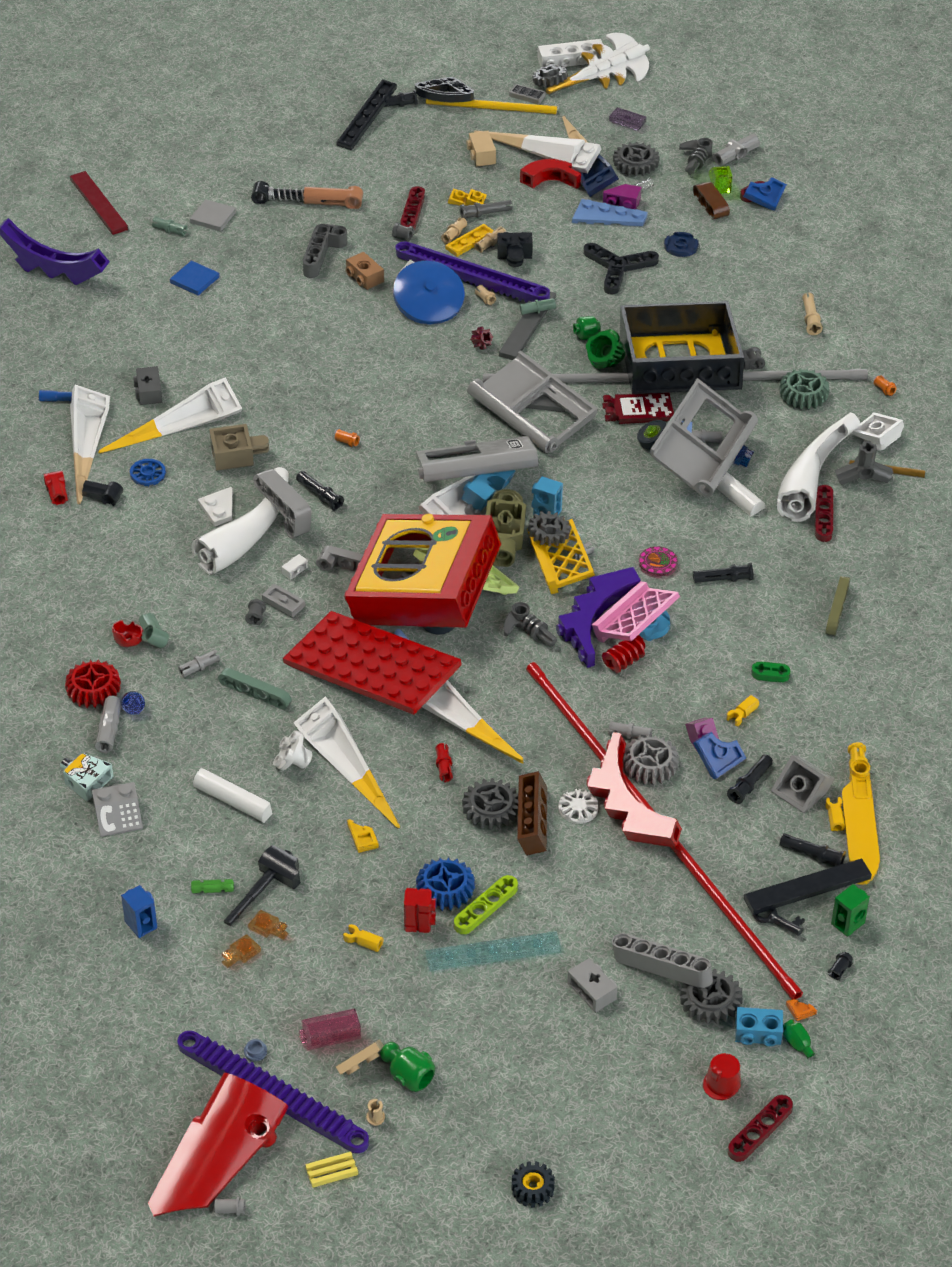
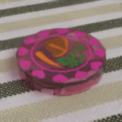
M656 546L645 549L640 554L638 563L644 574L654 578H662V576H670L676 571L678 559L676 554L670 549Z

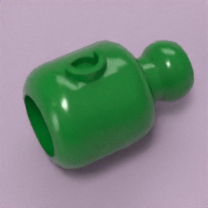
M388 1042L381 1049V1059L384 1062L391 1063L390 1073L395 1081L397 1080L413 1092L421 1091L430 1084L435 1075L436 1068L431 1056L427 1052H420L413 1047H406L401 1050L395 1042Z

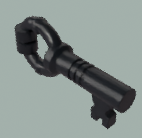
M776 908L771 910L772 912L767 918H763L758 914L752 915L757 922L775 923L797 936L801 935L803 928L800 925L805 922V919H800V916H797L795 921L790 922L780 917Z

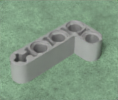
M268 469L255 474L253 481L256 488L285 517L284 527L288 537L295 538L309 532L312 515L309 504L274 469Z

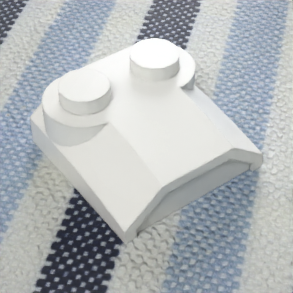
M873 412L851 434L871 441V443L876 444L877 450L881 451L901 436L904 424L901 419Z

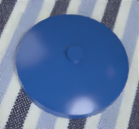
M418 261L409 264L397 275L393 288V297L398 309L407 318L420 324H438L452 319L461 310L465 296L464 286L460 277L448 266L435 261Z

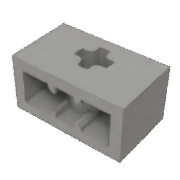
M590 958L568 971L567 984L595 1013L617 1000V984L613 979H609L603 973L602 968Z

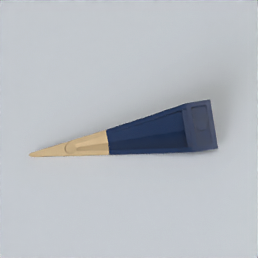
M563 116L569 139H580L587 142L566 117ZM598 154L588 173L579 172L581 173V183L590 197L619 180L612 166L600 154Z

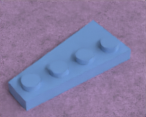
M581 199L572 218V223L587 222V224L604 223V225L643 226L648 212Z

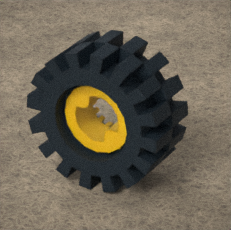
M529 1161L526 1167L522 1163L519 1165V1169L516 1168L514 1170L511 1191L518 1203L523 1201V1206L526 1207L528 1203H531V1208H535V1203H538L540 1207L543 1206L544 1201L548 1203L550 1197H553L555 1177L554 1174L552 1175V1170L550 1168L547 1169V1165L542 1164L540 1167L539 1162L535 1161V1165H531V1161ZM535 1181V1183L537 1182V1187H529V1183Z

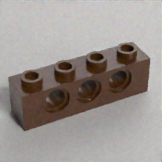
M539 771L519 776L517 840L526 856L547 851V786Z

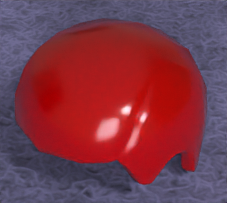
M123 620L113 624L112 634L119 646L133 647L141 643L143 629L135 624L134 621L129 625H126Z

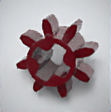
M482 326L472 331L473 335L470 340L474 344V348L479 347L483 350L486 349V346L492 345L493 336L490 329L484 330Z

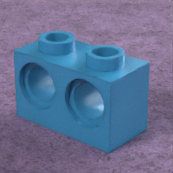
M542 476L532 487L533 500L531 507L533 508V515H540L541 511L544 514L550 511L553 515L557 512L559 515L562 511L563 483Z
M737 1007L735 1042H741L745 1045L761 1043L766 1046L781 1045L783 1010Z

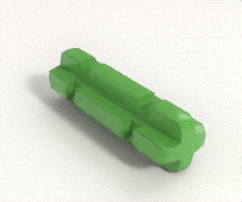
M221 879L203 880V882L193 880L191 882L192 893H201V891H204V893H217L225 890V892L234 891L233 879H224V881H221Z

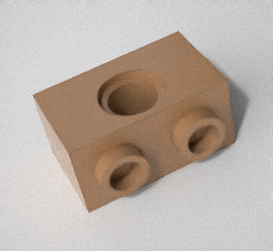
M365 252L346 259V273L349 277H353L359 286H363L368 290L384 282V269Z

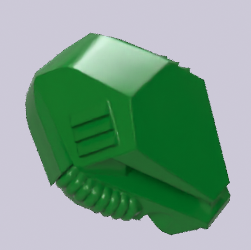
M612 329L601 331L591 336L585 345L588 359L596 369L614 367L626 355L619 334Z

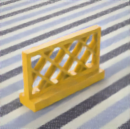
M573 519L567 520L572 528L569 539H565V543H559L558 546L551 543V546L558 548L555 553L548 552L551 546H548L547 543L540 545L541 541L535 542L534 537L529 536L551 594L559 593L558 588L595 576ZM569 540L577 542L574 547L567 545ZM563 550L570 551L567 557L560 555ZM575 553L582 555L579 560L572 559ZM556 560L564 561L560 567L553 565ZM568 563L575 565L573 570L565 569ZM580 567H584L589 570L583 573L577 572ZM562 573L569 575L563 580L559 581L558 579Z

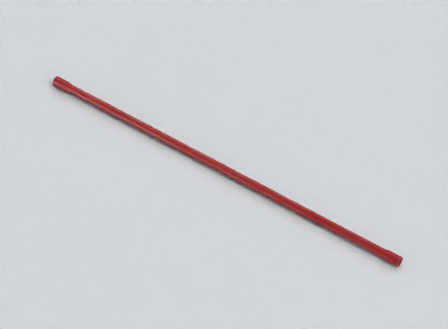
M535 662L530 663L526 671L541 686L600 761L605 758L606 750L546 678L541 668ZM624 774L629 792L642 805L654 811ZM678 840L677 847L670 848L778 980L787 995L792 1000L800 998L803 995L802 990L786 974Z

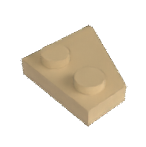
M379 1039L336 1066L340 1075L344 1072L350 1075L360 1068L358 1065L360 1062L366 1059L367 1063L379 1057L378 1051L384 1045Z

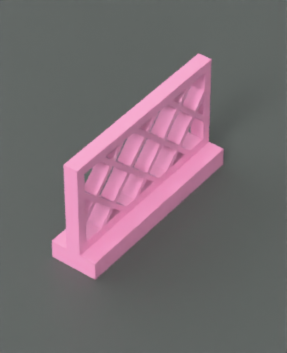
M640 581L592 624L597 640L605 642L608 638L632 641L680 597L679 593L648 588L647 582Z

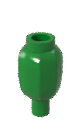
M793 1019L784 1023L783 1035L791 1047L798 1052H803L807 1059L814 1056L815 1053L810 1047V1036L803 1025L799 1022H794Z

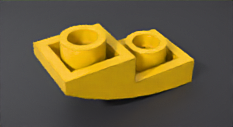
M453 188L448 204L468 206L478 202L481 205L484 204L487 194L473 189L468 194Z

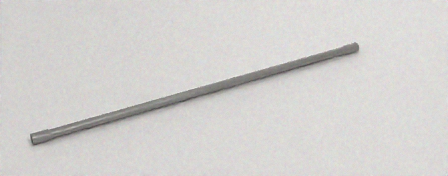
M867 369L815 370V373H821V376L826 377V379L867 380L868 377ZM743 371V381L782 380L787 372L792 373V371ZM627 373L553 374L563 383L629 382ZM483 374V383L494 374Z

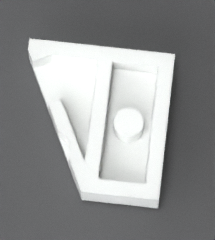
M232 487L198 499V504L214 526L232 520Z

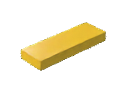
M482 224L446 244L445 249L458 257L474 248L475 243L494 230Z

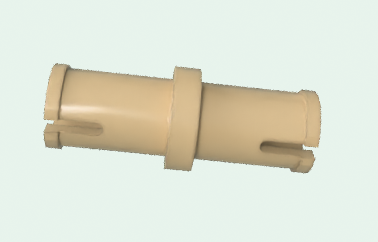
M460 217L454 224L449 225L447 231L442 234L441 240L448 244L455 237H458L467 226L466 219H461Z
M500 226L492 233H487L482 240L474 244L475 249L482 253L488 247L496 245L497 233H503L506 230Z

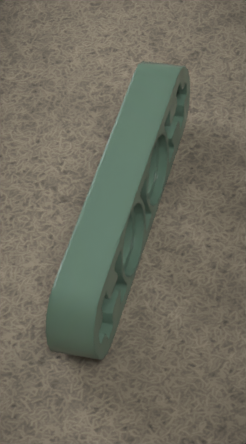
M225 668L218 676V680L222 685L238 692L248 693V696L258 700L259 698L265 700V703L285 710L292 701L291 696L286 691L231 668Z

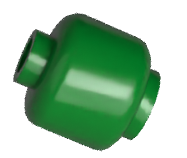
M594 316L579 317L576 323L573 324V333L580 340H588L591 336L601 332L600 322Z

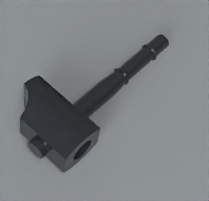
M274 845L268 847L258 860L259 870L264 872V874L234 910H231L224 923L231 926L273 879L292 889H296L301 883L298 871V858L294 857L288 850L283 851Z

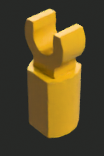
M750 695L735 710H730L727 713L726 720L729 721L731 718H736L735 726H739L743 718L748 717L759 707L758 699Z
M827 797L825 807L828 810L831 831H843L845 824L841 808L842 799L838 797L837 803L833 804L830 802V798Z
M353 924L348 926L349 932L353 934H343L345 942H356L357 945L375 952L379 951L384 942L383 937L364 930L360 931Z

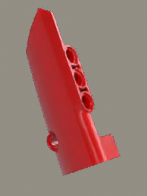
M223 1073L201 1116H196L189 1125L148 1202L153 1216L180 1210L207 1208L261 1147L267 1148L276 1142L277 1134L275 1130L280 1125L289 1106L257 1085L235 1075Z

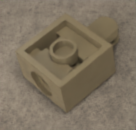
M247 424L209 429L216 471L253 466V455L269 451L268 437L266 435L250 437Z

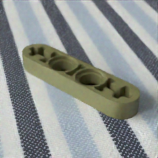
M840 576L825 634L836 636L843 604L849 589L850 577Z

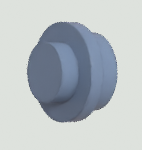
M252 1039L246 1044L244 1055L250 1061H260L267 1055V1047L261 1040Z

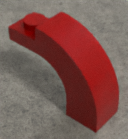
M543 159L531 162L521 168L520 182L535 188L544 181L556 180L577 189L581 186V173L572 169V163L558 159Z

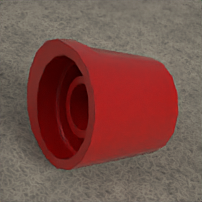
M722 1053L716 1055L711 1060L703 1080V1089L709 1097L715 1100L723 1101L730 1099L741 1087L740 1063L735 1056Z

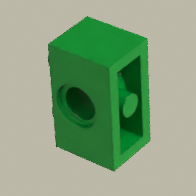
M854 884L849 886L835 897L831 925L845 936L851 935L865 924L870 896Z

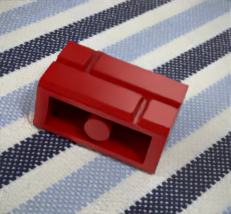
M406 888L404 895V930L406 932L418 931L419 933H429L431 925H436V898H432V891L430 889L417 890V888Z

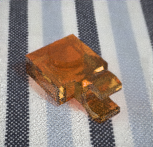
M260 910L248 924L250 930L266 938L273 934L284 940L289 934L285 931L288 927L287 924L279 922L278 917L263 910Z
M246 934L232 943L230 949L222 953V957L225 959L222 961V964L229 968L239 960L246 963L261 952V946Z

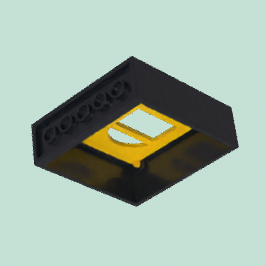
M728 301L620 306V341L623 343L626 352L624 360L632 394L689 392L697 378L714 391L742 390L744 355ZM663 344H687L690 356L666 357ZM694 344L706 348L710 355L697 356ZM656 345L659 357L647 358L645 355L646 350Z

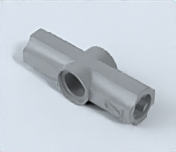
M754 133L739 141L732 139L727 143L726 148L713 154V159L719 166L734 159L739 160L742 157L744 158L747 152L760 146V141Z

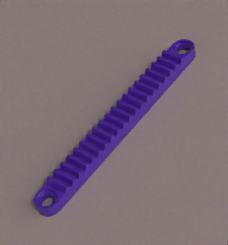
M399 242L395 246L398 258L406 261L412 260L413 262L435 261L451 268L465 283L469 281L471 285L475 283L477 287L483 285L489 291L493 289L495 293L499 291L501 295L505 293L507 297L512 295L513 299L518 297L519 301L524 299L525 303L528 301L535 302L536 299L538 301L550 299V290L545 286L410 242Z
M184 1031L179 1035L177 1040L178 1048L186 1056L220 1076L223 1073H229L266 1090L289 1106L285 1114L352 1153H362L367 1150L369 1146L368 1133L353 1124L351 1119L346 1120L344 1115L339 1116L335 1110L331 1111L328 1106L324 1107L320 1101L315 1102L313 1097L309 1098L306 1093H300L298 1088L293 1089L291 1084L286 1085L282 1079L279 1081L275 1075L271 1076L267 1070L264 1072L260 1066L258 1068L255 1067L253 1062L248 1063L246 1058L242 1059L239 1054H233L232 1050H226L224 1045L219 1046L217 1041L212 1042L208 1036L205 1038L195 1031ZM186 1040H194L196 1042L191 1047L183 1045ZM362 1138L364 1142L361 1145H353L351 1140Z

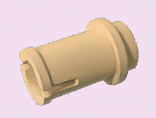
M483 285L477 287L481 292L475 289V294L485 304L492 305L495 303V293L489 292Z
M372 1099L368 1102L366 1118L368 1123L373 1126H378L385 1120V1114L382 1111L383 1104L381 1101L377 1103L378 1099Z

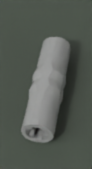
M109 696L105 699L98 725L95 748L102 753L112 751L118 730L122 701L116 696Z

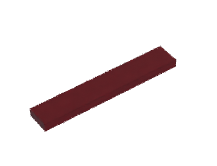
M86 171L70 176L71 182L112 235L128 230L126 222Z

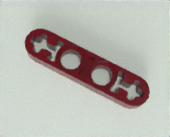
M415 186L410 189L400 220L402 226H412L414 230L416 229L425 199V189L423 187Z
M820 485L817 488L815 507V537L821 542H828L833 536V488L829 485ZM823 492L826 493V498H823ZM825 505V506H828L829 508L823 509V508H820L819 506ZM824 518V519H827V520H829V521H828V522H822V521H820L819 519ZM822 528H826V534H822Z
M786 1095L774 1097L730 1141L728 1156L736 1162L746 1160L792 1113V1099ZM778 1104H786V1108L782 1107L777 1114L776 1111L778 1109ZM765 1117L771 1118L774 1121V1123L772 1125H766L761 1120ZM755 1132L760 1137L752 1140L747 1137V1134ZM743 1142L745 1143V1145L743 1146V1152H734L735 1148L739 1149L743 1145Z

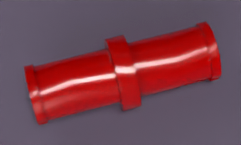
M439 743L435 747L437 754L436 767L439 769L440 780L443 781L444 776V782H449L453 779L451 770L452 758L449 756L448 745L445 744L444 748V743Z

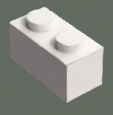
M298 554L281 567L282 575L290 580L308 568V560Z

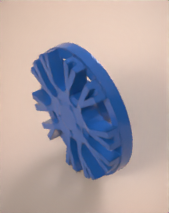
M155 459L139 460L130 468V477L134 483L144 486L158 484V482L165 478L166 474L164 464Z

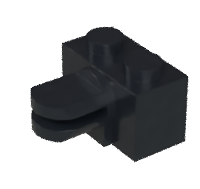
M532 232L497 233V259H507V263L511 267L522 266L524 259H532Z

